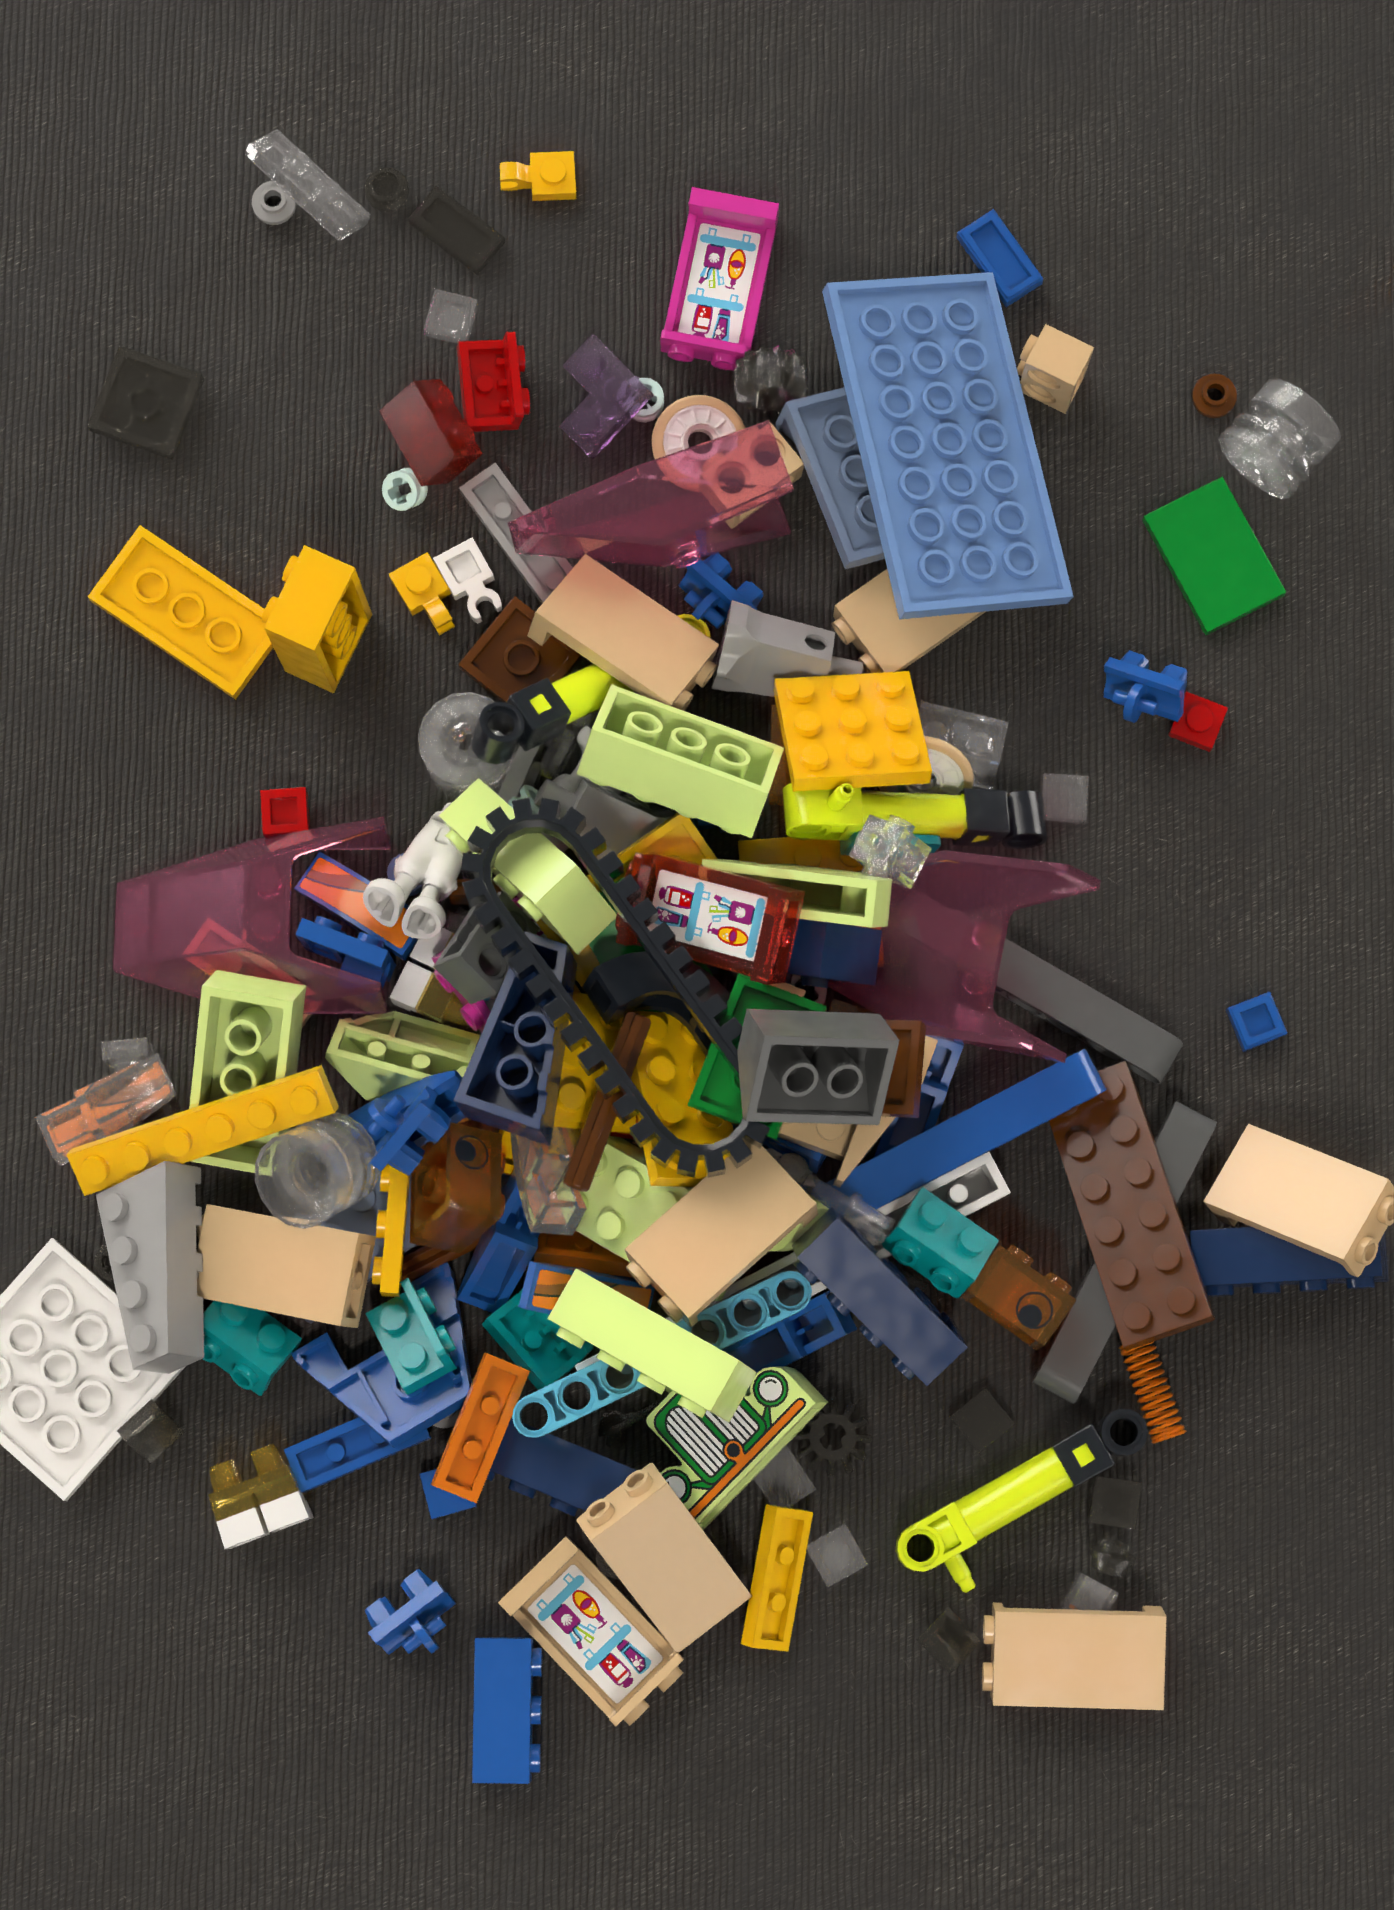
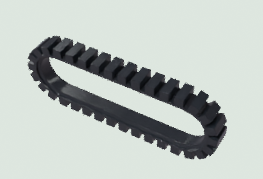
M529 798L512 801L515 818L512 820L507 817L500 806L485 816L487 825L493 833L490 834L476 826L467 841L469 849L477 854L463 853L461 872L463 878L472 879L462 883L469 907L486 903L474 911L477 923L485 934L501 924L503 928L491 935L493 945L502 957H505L516 948L519 949L520 952L508 959L511 970L519 981L535 971L537 976L525 983L527 992L537 1005L549 996H553L554 1000L543 1007L545 1017L554 1029L567 1019L572 1022L560 1031L561 1039L571 1053L584 1043H587L589 1048L577 1055L579 1064L588 1076L601 1067L606 1069L605 1073L595 1079V1086L605 1100L621 1090L624 1096L612 1104L613 1111L623 1124L637 1114L642 1120L630 1128V1134L640 1148L654 1138L659 1141L651 1151V1159L666 1168L673 1157L678 1155L680 1158L677 1174L694 1178L699 1160H704L708 1178L725 1174L724 1155H727L738 1169L752 1158V1152L744 1140L760 1149L769 1135L770 1128L761 1122L745 1121L742 1118L740 1125L728 1137L713 1144L694 1145L678 1139L663 1125L498 897L492 884V868L498 853L509 841L529 833H545L563 841L578 857L738 1079V1055L734 1045L740 1041L741 1024L734 1017L721 1027L718 1025L717 1021L727 1014V1005L718 993L702 1003L699 998L710 991V982L700 969L686 979L683 977L682 974L693 967L692 957L683 945L667 955L665 950L675 944V934L665 921L652 931L648 929V926L658 920L657 909L648 897L635 907H632L631 903L641 897L640 886L631 874L618 883L613 881L624 873L623 863L613 850L601 859H597L598 855L607 850L606 840L597 827L580 836L586 827V817L570 807L564 817L559 820L560 802L547 798H542L538 814H532Z

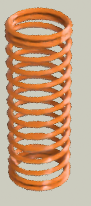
M1121 1345L1118 1349H1120L1122 1356L1135 1354L1126 1358L1123 1363L1137 1362L1127 1367L1126 1371L1140 1370L1129 1377V1379L1142 1378L1134 1382L1132 1387L1147 1385L1135 1391L1134 1394L1150 1393L1139 1398L1137 1402L1144 1403L1155 1400L1140 1408L1141 1411L1155 1409L1144 1414L1143 1418L1148 1419L1160 1416L1147 1422L1146 1426L1163 1424L1148 1432L1150 1435L1157 1434L1151 1436V1443H1158L1186 1433L1185 1427L1182 1424L1170 1426L1179 1422L1182 1419L1181 1417L1165 1419L1178 1413V1409L1162 1411L1176 1404L1175 1401L1160 1403L1171 1398L1173 1393L1157 1395L1170 1389V1385L1155 1387L1166 1382L1168 1378L1161 1377L1150 1380L1163 1374L1165 1370L1159 1369L1147 1372L1162 1365V1362L1157 1361L1144 1364L1159 1357L1160 1354L1158 1353L1142 1356L1155 1350L1157 1346L1153 1345L1140 1349L1134 1348L1126 1351Z

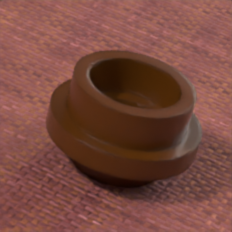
M1214 373L1201 377L1196 382L1192 391L1194 407L1200 414L1208 418H1220L1227 415L1233 409L1237 400L1235 385L1229 378L1221 374ZM1212 388L1221 391L1223 398L1214 401L1208 397L1207 391Z

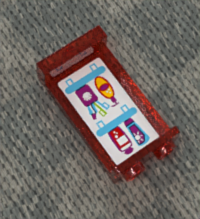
M656 852L635 853L634 859L627 867L625 877L629 874L632 875L641 888V897L633 901L631 905L635 907L648 897L657 909L658 920L648 926V929L652 931L664 921L675 934V944L665 950L667 954L672 953L683 945L693 961L751 976V981L766 985L785 983L805 891ZM617 913L615 927L618 931L616 943L625 946L637 945L642 947Z

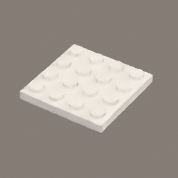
M54 1238L48 1241L0 1295V1444L63 1501H68L185 1367L170 1374L132 1369L117 1293Z

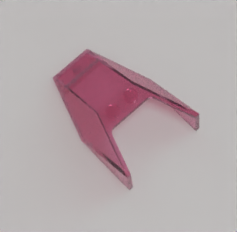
M768 420L637 465L508 522V527L515 553L572 559H581L587 554L595 561L656 567L675 565V568H684L695 564L705 556L790 535L791 531L779 497L793 492L794 488ZM763 505L733 529L725 522L728 519Z
M384 816L253 839L117 883L114 972L201 999L202 985L216 970L306 985L303 1014L387 1013V1003L381 982L297 956L290 950L292 865L295 859L316 850H390V837Z
M948 850L856 871L870 873V876L892 879L888 926L870 928L882 930L876 983L874 986L829 980L828 987L870 1011L881 1014L886 1020L922 1021L926 1024V1036L1065 1063L1066 1053L999 1016L994 1011L993 998L1008 923L1012 913L1020 908L1099 890L1101 880L1069 864Z

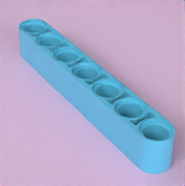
M782 1272L703 1310L697 1316L698 1322L706 1320L715 1324L719 1335L717 1342L713 1346L722 1350L800 1312L808 1305L811 1299V1285L799 1272ZM784 1280H794L802 1287L803 1298L799 1304L786 1306L777 1298V1287ZM751 1300L759 1306L761 1317L754 1326L745 1327L736 1321L734 1308L740 1301ZM684 1320L676 1323V1325L691 1333L693 1326L690 1327ZM601 1360L519 1400L513 1409L512 1419L514 1426L519 1433L526 1437L537 1438L545 1436L646 1387L636 1381L641 1372L632 1368L634 1376L631 1384L626 1388L616 1389L607 1382L606 1372L610 1365ZM582 1382L590 1389V1401L583 1409H571L564 1401V1391L571 1383ZM529 1403H540L547 1410V1422L539 1430H530L522 1423V1410Z

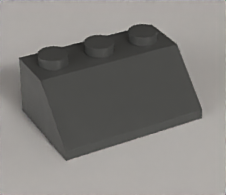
M746 1009L737 1050L742 1116L745 1121L879 1125L900 1040L881 1014Z

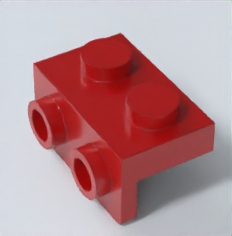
M506 332L503 340L459 341L457 357L465 432L518 430L524 415H529L530 396L528 388H521L520 372L525 371V350L523 345H517L516 333Z

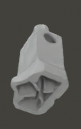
M731 600L717 654L716 664L718 666L713 675L711 689L774 697V680L777 678L862 674L863 662L832 656L835 632L766 614L749 605Z
M584 778L581 780L575 793L547 779L540 787L534 800V804L540 806L542 798L559 801L561 809L560 820L570 807L586 817V827L580 836L597 827L605 838L607 850L597 856L598 860L612 850L617 855L676 814L670 810L658 811L648 809Z

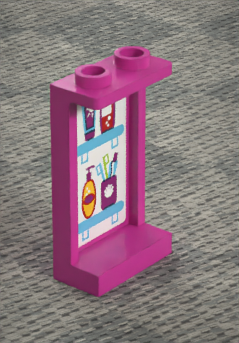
M692 187L688 203L689 214L666 323L660 337L661 352L668 353L667 355L670 358L682 362H691L694 358L711 361L714 367L723 370H736L737 366L748 368L778 223L779 203Z

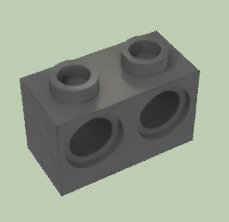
M503 891L498 892V897L524 932L536 935L540 928ZM486 903L473 906L433 966L470 1004L489 997L491 999L497 998L510 967L508 959L514 956L517 951L516 948L505 957H502L491 939V935L503 928L501 924L485 934L477 923L474 911Z

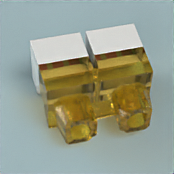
M442 927L436 936L428 939H418L410 955L412 962L407 961L389 998L394 1005L408 1011L417 1012L439 1024L444 1025L447 1020L454 1024L469 1027L460 1013V1008L463 1007L462 1003L454 991L448 993L441 986L433 973L436 969L433 967L435 963L431 958L446 948L454 933Z
M270 1444L250 1452L258 1476L242 1482L235 1459L209 1468L214 1493L208 1496L224 1549L235 1548L267 1536L270 1532H277L314 1518L307 1500H305L303 1493L299 1489L290 1465H286L282 1454L275 1444Z

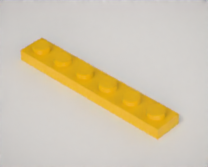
M322 1065L72 1148L66 1155L84 1196L117 1185L163 1161L183 1164L334 1114L338 1110L339 1105Z

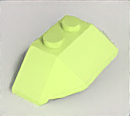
M397 1011L367 1015L355 1020L351 1018L339 1019L327 1048L325 1059L365 1100L371 1102L375 1098L394 1089L420 1081L422 1078L434 1074L456 1070L463 1078L481 1035ZM464 1118L463 1120H461L460 1122H458V1123H456V1124H459V1123H462V1122H465V1121H468V1120H471V1119H469V1118Z

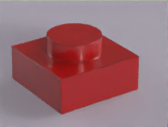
M1186 691L1184 694V713L1178 722H1173L1168 736L1210 752L1228 707Z
M306 787L260 790L262 830L265 838L310 835Z

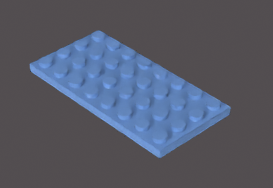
M993 272L827 283L822 293L899 620L1067 604L1074 596Z

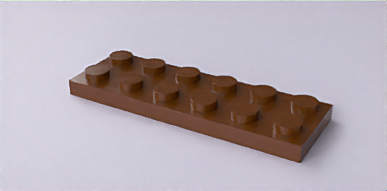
M1123 1061L1098 1071L1107 1088L1105 1092L1049 1120L1122 1346L1128 1351L1214 1321L1215 1317L1128 1063Z

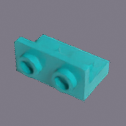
M406 1278L400 1282L405 1291L400 1294V1297H394L365 1314L403 1390L409 1395L457 1369L450 1355V1352L457 1348L444 1324L436 1328L430 1315L437 1312V1308L426 1288L423 1287L416 1290L410 1279Z

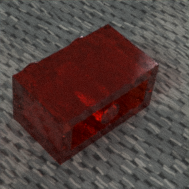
M441 379L411 382L379 411L421 486L451 482L483 454L475 441L473 430L465 423L454 403L451 391L443 384Z

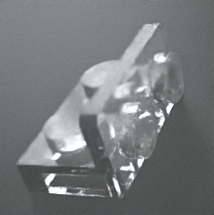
M921 701L918 712L924 736L946 741L960 750L972 767L974 776L973 787L992 789L1000 764L1009 722Z

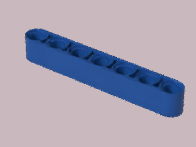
M1083 1049L857 1166L840 1188L833 1185L834 1178L808 1193L830 1209L833 1206L851 1223L1105 1092L1107 1088L1087 1050Z

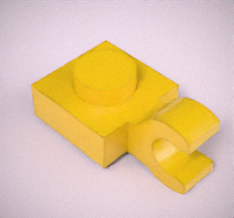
M574 151L530 153V165H524L519 162L500 163L501 190L532 189V201L576 199Z
M428 552L389 573L392 583L412 616L425 610L439 636L455 627L451 615L441 601L443 598L451 595L450 589Z

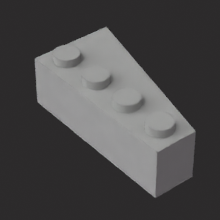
M163 1161L96 1194L132 1369L170 1374L204 1358L203 1297L197 1296V1278L199 1272H203V1256L196 1251V1226H202V1207L196 1206L195 1185L201 1184L200 1167Z

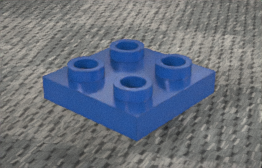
M317 916L314 922L302 918L295 935L304 949L342 964L338 975V984L378 998L385 982H390L396 967L389 950L384 947L385 942L362 932H359L357 938L349 936L341 931L342 925L321 916Z

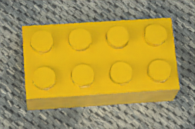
M304 545L299 557L293 555L289 559L282 576V580L286 583L279 597L273 596L269 600L262 616V622L266 623L264 630L285 672L334 693L365 631L372 612L355 567Z

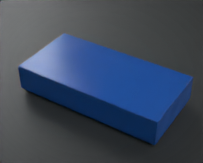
M994 209L957 232L956 238L980 272H993L999 298L1005 307H1008L1042 285L1043 277Z

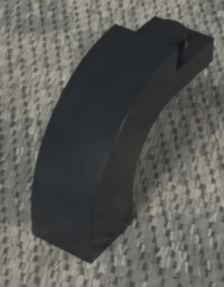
M647 952L621 955L594 967L582 988L606 1025L624 1017L627 1012L640 1010L664 1012L679 1020L689 1030L705 1056H707L712 1041ZM693 963V967L682 974L686 979L700 969L710 982V991L699 999L703 1003L718 993L727 1005L730 993L709 972Z

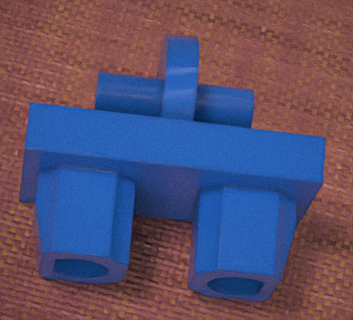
M714 553L703 561L696 556L688 564V571L679 584V587L687 593L684 600L695 609L691 615L697 620L701 619L703 622L708 620L717 629L722 624L725 626L731 600L749 605L757 610L764 596L763 591L753 582L745 581L737 590L728 584L725 580L729 577L732 567L719 553Z
M1130 650L1121 660L1109 657L1104 665L1106 685L1103 697L1112 700L1113 703L1124 706V720L1135 723L1142 712L1152 716L1158 715L1176 722L1180 720L1184 713V693L1187 686V670L1185 668L1170 664L1165 666L1161 673L1149 670V660L1144 655Z
M426 1085L403 1114L400 1110L405 1106L406 1100L398 1094L390 1102L381 1098H375L368 1106V1112L374 1121L368 1127V1131L375 1137H379L385 1129L388 1132L376 1145L377 1153L371 1159L370 1164L380 1171L389 1164L408 1176L413 1172L423 1159L425 1151L409 1139L415 1131H418L435 1144L446 1133L452 1120L440 1107L434 1104L438 1093Z
M418 1569L401 1583V1587L410 1598L409 1602L396 1610L390 1600L383 1597L377 1599L365 1609L370 1625L373 1628L368 1633L375 1644L380 1645L388 1655L401 1645L410 1654L422 1644L430 1653H434L440 1647L433 1636L447 1626L440 1616L456 1604L451 1595L437 1581L433 1582Z

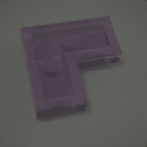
M592 334L563 365L589 392V395L559 427L586 455L594 459L654 394L600 338Z

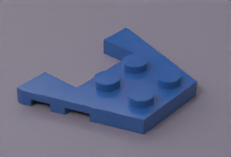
M448 1262L412 1281V1284L416 1290L425 1287L433 1300L437 1312L430 1316L436 1328L444 1324L457 1348L450 1352L457 1369L407 1395L384 1350L348 1369L332 1338L326 1332L291 1353L293 1359L304 1371L393 1448L461 1409L472 1384L459 1300H457L458 1293L455 1274Z

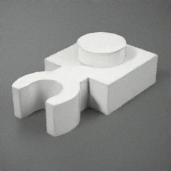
M473 537L433 558L455 601L466 595L468 596L467 608L470 617L475 623L482 622L480 613L477 610L478 604L482 601H489L494 605L497 612L502 611L499 595L494 590L485 587L486 584L495 579Z

